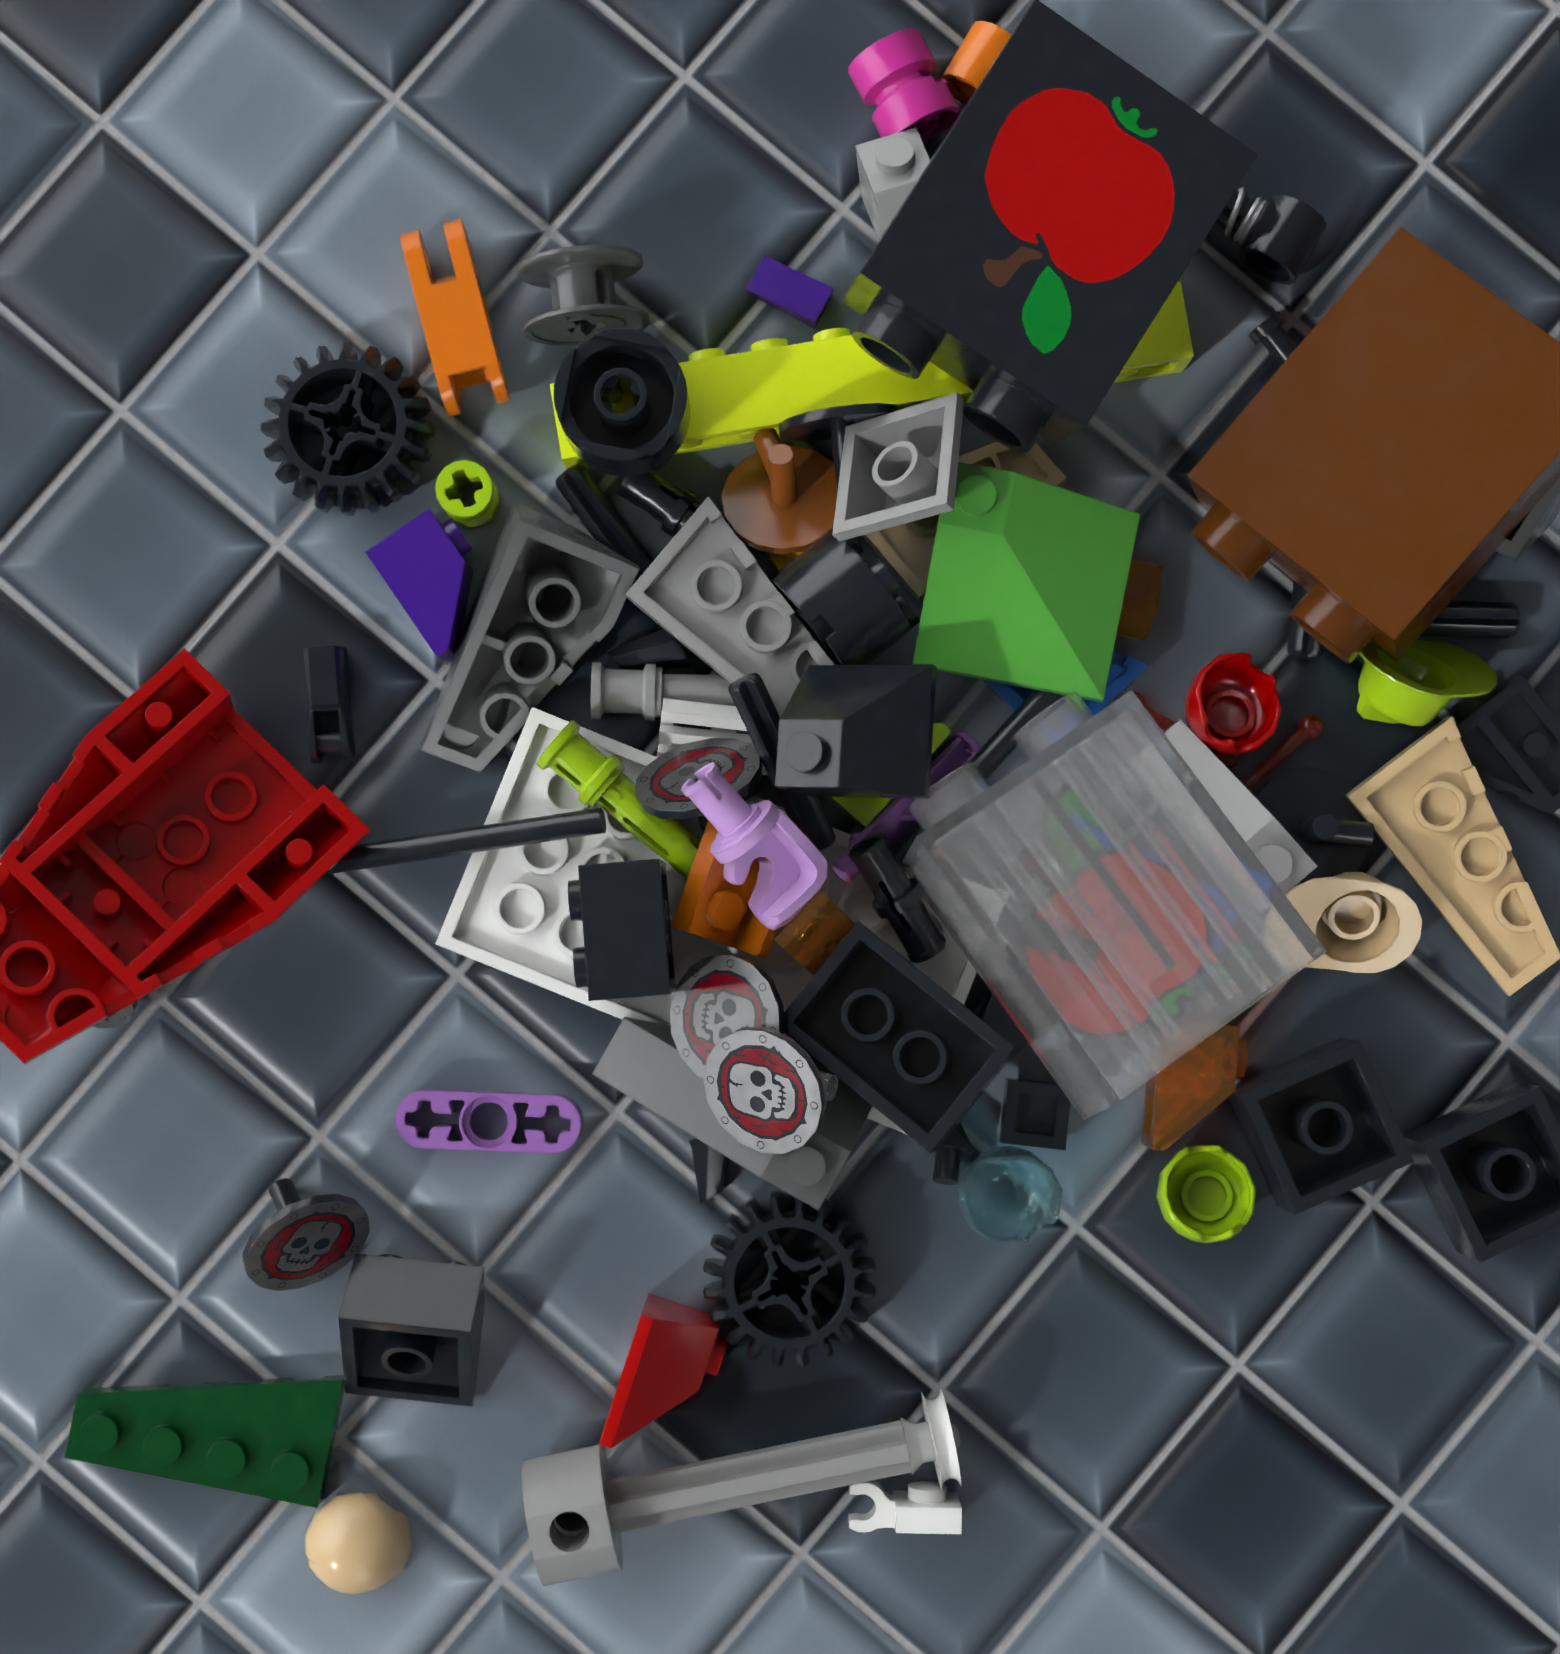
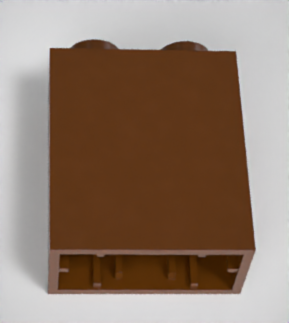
M1400 227L1187 475L1200 506L1208 511L1193 528L1190 535L1219 563L1248 583L1269 560L1308 592L1291 610L1290 616L1316 641L1343 661L1350 664L1371 641L1398 662L1560 478V342L1411 233Z

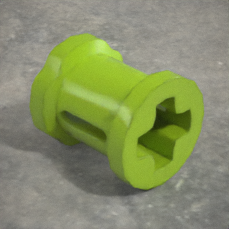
M468 460L455 461L444 467L437 477L435 485L437 500L454 522L473 529L483 527L493 520L495 511L500 506V496L497 487L485 468L476 462ZM466 483H471L477 490L474 493L476 503L470 507H465L460 500L462 497L461 486Z

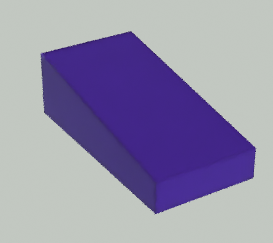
M764 255L746 288V293L815 329L833 296L834 288Z

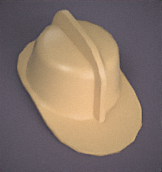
M1345 872L1333 877L1313 878L1293 887L1275 906L1269 919L1268 936L1275 952L1288 963L1307 968L1342 970L1353 973H1378L1397 966L1412 954L1421 938L1422 918L1416 902L1402 889L1383 883L1378 878L1363 872Z

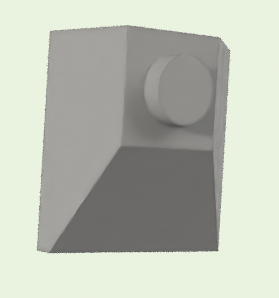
M958 392L846 426L832 533L838 541L954 510L964 399Z

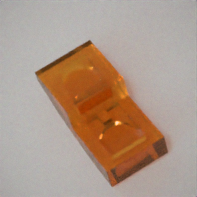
M819 890L774 940L814 976L854 926V922L828 896Z

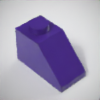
M427 509L365 553L437 658L448 665L452 662L461 639L474 572L463 556L473 548L452 518L441 524L431 510Z

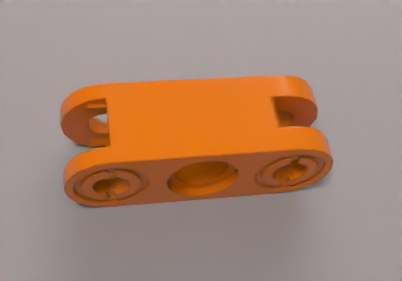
M462 218L443 223L455 274L445 277L434 278L427 249L419 229L400 234L401 245L435 377L449 417L462 414L460 390L481 384L491 383L497 404L511 401L476 262Z

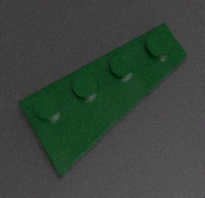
M344 1375L304 1380L278 1378L266 1379L264 1382L229 1383V1381L203 1382L200 1385L171 1387L168 1384L87 1388L77 1394L64 1458L317 1508L323 1499L345 1391Z

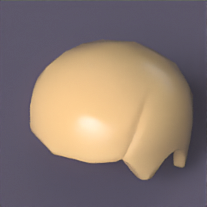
M359 1492L336 1495L315 1512L305 1534V1554L309 1559L308 1565L327 1587L346 1594L359 1595L385 1587L403 1572L412 1549L409 1523L404 1513L392 1509L375 1493L363 1494Z

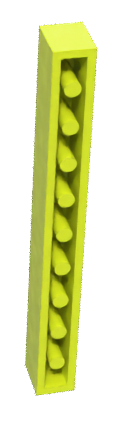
M1181 281L1176 283L1114 383L1183 372L1194 357ZM848 328L823 330L813 335V341L788 345V340L785 338L765 339L753 343L750 346L751 351L726 355L725 350L721 348L703 349L689 354V361L678 363L686 380L690 404V421L685 439L674 455L754 442L755 434L765 428H774L779 436L778 427L780 422L810 411L870 403L897 404L905 409L957 392L964 399L965 405L973 390L930 361L917 379L896 373L876 361L860 348L854 341ZM555 383L550 384L561 458L566 470L578 463L584 465L586 469L593 468L573 452L565 436L554 405ZM623 394L620 403L612 404L616 414H625L628 407L635 406L631 394Z

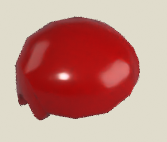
M1244 652L1219 654L1194 675L1184 698L1185 718L1192 732L1208 747L1226 755H1241L1257 750L1275 734L1282 713L1276 689V678L1257 668L1252 663V655Z

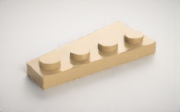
M1447 716L1345 796L1366 822L1373 823L1374 832L1506 995L1511 996L1560 959V952L1530 886L1522 876L1511 850L1513 849L1505 831L1496 819L1486 797L1484 785L1475 766H1472L1461 742V735L1452 716Z

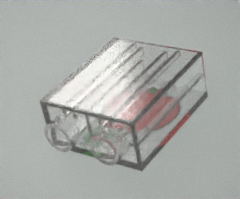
M1132 690L1096 715L1091 712L1077 691L1062 697L1026 723L1013 737L1029 760L992 786L988 785L972 762L957 768L930 787L929 799H915L908 807L924 832L915 838L901 863L909 878L918 880L924 892V899L1083 1120L1115 1105L1327 952Z

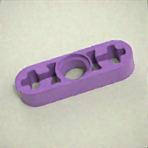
M426 1088L406 1096L397 1107L395 1114V1126L399 1136L407 1144L422 1149L559 1153L565 1151L577 1141L584 1124L583 1114L579 1105L572 1098L559 1093ZM423 1100L431 1102L432 1112L437 1114H453L456 1112L453 1100L464 1101V1106L459 1117V1128L463 1138L452 1137L455 1124H438L431 1128L429 1136L422 1135L421 1125L410 1122V1113L421 1109ZM482 1103H496L505 1110L508 1125L502 1136L495 1139H487L475 1131L472 1124V1116L475 1109ZM517 1103H528L529 1106L525 1117L538 1118L548 1114L549 1106H558L560 1117L571 1120V1128L562 1130L559 1133L558 1140L553 1141L548 1139L547 1129L527 1127L524 1130L527 1141H517L515 1136L520 1126V1112Z

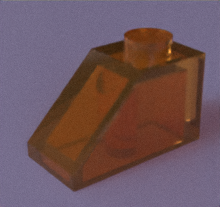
M1165 1019L1162 1031L1154 1032L1150 1029L1141 1144L1151 1150L1165 1151L1235 1092L1236 1077H1244L1248 1059L1246 1039H1239L1240 1026L1178 1019L1169 1021Z

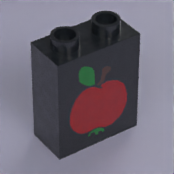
M1034 0L1005 42L840 301L863 316L852 332V337L868 355L896 373L917 379L930 361L973 390L963 407V414L979 430L997 442L1020 452H1029L1038 436L1055 445L1087 426L1258 154L1042 2Z

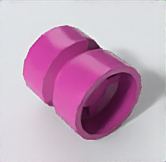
M917 28L894 32L873 43L852 61L848 74L863 103L867 106L877 107L873 113L872 121L880 137L917 127L922 142L925 143L949 127L959 116L961 109L946 80L942 78L933 79L931 74L935 69L936 61L922 33Z

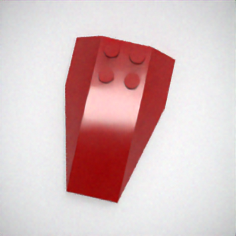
M185 648L85 735L72 754L73 760L57 783H52L38 803L39 809L19 838L11 842L0 858V1041L24 1064L29 1063L275 923L370 833V829L324 784L318 790L312 786L235 711L232 705L231 693Z

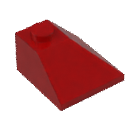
M648 1293L599 1441L600 1445L613 1448L698 1392L705 1373L717 1376L727 1341L725 1337L717 1335L720 1323L713 1322L710 1313Z

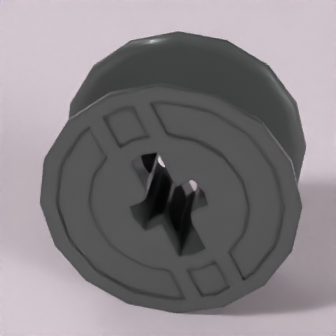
M579 245L541 252L523 260L516 268L519 279L532 286L551 289L553 311L536 316L526 323L523 327L525 337L541 344L581 346L583 343L594 338L593 335L607 329L627 328L643 331L650 325L648 313L636 307L616 304L614 289L615 282L635 275L643 267L642 254L631 248L614 245Z

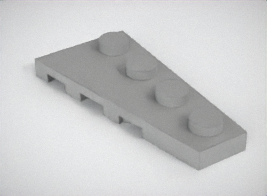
M709 496L626 593L628 600L729 683H733L738 678L748 674H759L780 717L808 665H834L797 618L794 610L782 594L777 591L759 567L756 559L741 539L739 540L724 520L721 512Z

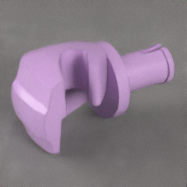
M714 762L709 763L694 773L699 780L694 783L692 779H688L682 786L681 791L692 800L718 831L714 842L711 844L710 852L720 864H724L723 877L726 881L734 885L743 884L753 860L758 859L760 863L757 874L758 879L748 905L756 918L764 926L771 930H776L789 923L817 896L827 878V861L783 810L777 809L769 800L748 805L720 773L718 766Z

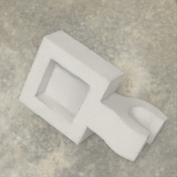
M876 1480L849 1485L850 1494H864L874 1500V1506L868 1513L849 1514V1528L854 1531L865 1533L878 1528H895L896 1533L962 1534V1507L957 1492L947 1491L945 1484L942 1485L941 1490L938 1482H912L908 1484V1491L893 1490V1495L888 1494Z

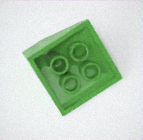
M958 462L954 510L939 515L912 665L933 664L937 667V671L1103 703L1140 514L1016 472Z

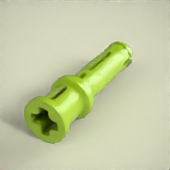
M571 720L536 761V765L542 770L551 768L579 792L578 800L585 806L589 804L591 807L595 804L599 805L653 852L673 866L687 880L701 838L692 833L678 819H661L645 813L637 802L634 782L622 773L625 770V767L621 765L623 761L616 755L608 758L579 733L580 725Z

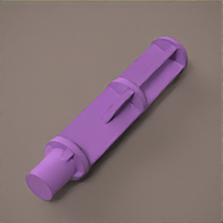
M965 732L954 734L952 736V743L931 763L929 799L895 798L860 834L854 833L849 838L850 844L848 849L832 864L836 874L844 881L850 883L860 873L855 863L848 856L850 849L864 838L876 833H884L888 838L887 842L891 845L919 818L930 803L981 749L979 742Z

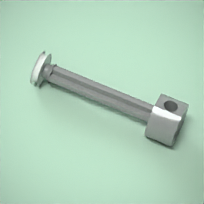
M940 1389L939 1396L934 1400L926 1399L921 1392L925 1422L914 1424L900 1417V1420L614 1479L611 1478L606 1453L600 1444L525 1459L522 1461L521 1471L523 1501L533 1560L539 1580L543 1586L621 1571L623 1569L621 1532L906 1473H911L913 1476L923 1463L934 1461L941 1490L943 1483L950 1478L958 1480L961 1486V1475L956 1451L961 1443L959 1430L955 1424L950 1423L942 1389ZM564 1512H575L580 1514L581 1516L572 1517L570 1515L565 1514Z

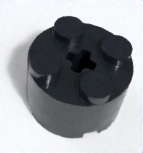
M613 328L593 335L594 338L583 343L577 349L574 348L564 358L556 375L554 405L565 436L573 452L589 466L603 473L614 476H637L662 469L680 448L689 427L690 404L686 380L681 367L668 349L657 338L647 333L627 328ZM623 394H631L635 406L628 407L625 414L614 413L612 404L620 403Z
M832 528L782 568L779 574L770 581L777 591L782 594L794 610L797 618L801 620L811 633L812 638L817 641L834 665H869L920 621L899 594L895 593L891 596L899 588V584L885 565L876 557L867 563L859 556L864 550L858 540L854 537L838 541L832 535Z

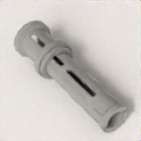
M592 662L591 719H601L604 713L642 714L646 721H655V718H661L663 698L735 706L728 691L731 683L721 675L662 674V667H656V664H646L643 670L605 669L602 662Z

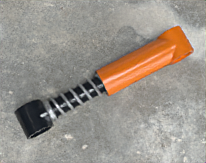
M975 21L941 77L946 80L955 99L966 105L1011 33L993 23ZM1244 187L1235 190L1214 223L1225 229L1226 238L1232 237L1234 242L1238 241L1239 245H1242L1239 256L1244 264L1261 277L1283 285L1295 283L1327 225L1324 218L1305 202L1286 195H1275L1271 197L1267 204V200L1262 201L1261 197L1250 199L1245 196Z

